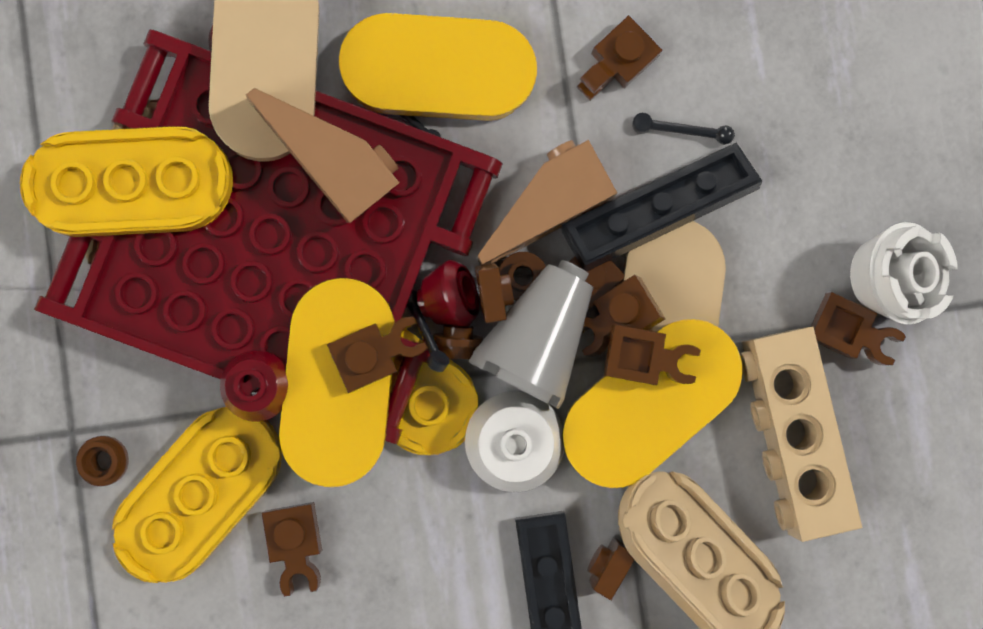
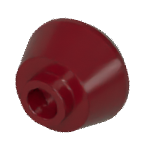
M448 260L423 279L421 289L417 292V302L421 313L426 318L430 317L438 325L468 327L479 314L480 302L475 281L468 268L456 261Z
M254 350L244 352L229 362L221 377L220 392L224 404L235 416L243 420L259 422L273 418L282 411V404L287 395L288 381L286 365L281 359L269 352ZM251 375L252 378L244 383V379ZM259 389V391L255 395H252L254 391Z

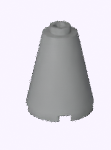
M561 260L558 267L548 264L506 313L507 320L499 321L475 349L469 363L496 375L495 377L559 409L565 399L593 287L585 282L589 273L565 260Z

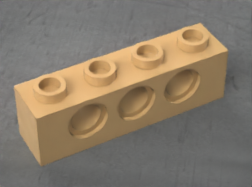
M814 327L798 328L742 341L744 352L739 353L742 362V375L746 382H752L756 401L750 404L751 415L756 429L764 432L768 450L762 452V459L769 480H775L780 500L774 501V510L780 528L783 531L787 530L788 535L801 542L863 528ZM782 370L788 372L793 380L792 391L784 398H781L774 388L775 377ZM799 420L804 426L805 436L799 445L792 447L787 441L786 431L790 423ZM812 470L817 479L816 487L810 494L803 496L798 487L799 479L804 472Z

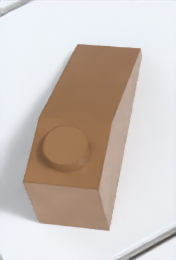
M253 88L246 94L250 104L346 222H352L399 184L393 175L398 170V167L381 145L378 144L372 149L367 141L256 88Z
M570 140L547 153L549 161L541 166L478 254V262L481 266L498 262L560 229L562 224L614 199L617 191L589 140L577 146L573 140Z

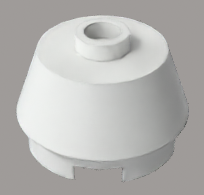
M902 222L889 227L859 247L851 263L850 279L854 294L863 306L898 323L916 324L926 318H934L940 315L949 306L954 296L946 295L949 286V270H956L958 265L954 250L942 233L932 234L918 224Z
M512 391L501 393L486 400L472 415L465 434L466 454L475 473L490 486L507 492L528 491L545 483L558 469L564 455V428L559 416L549 404L525 392Z

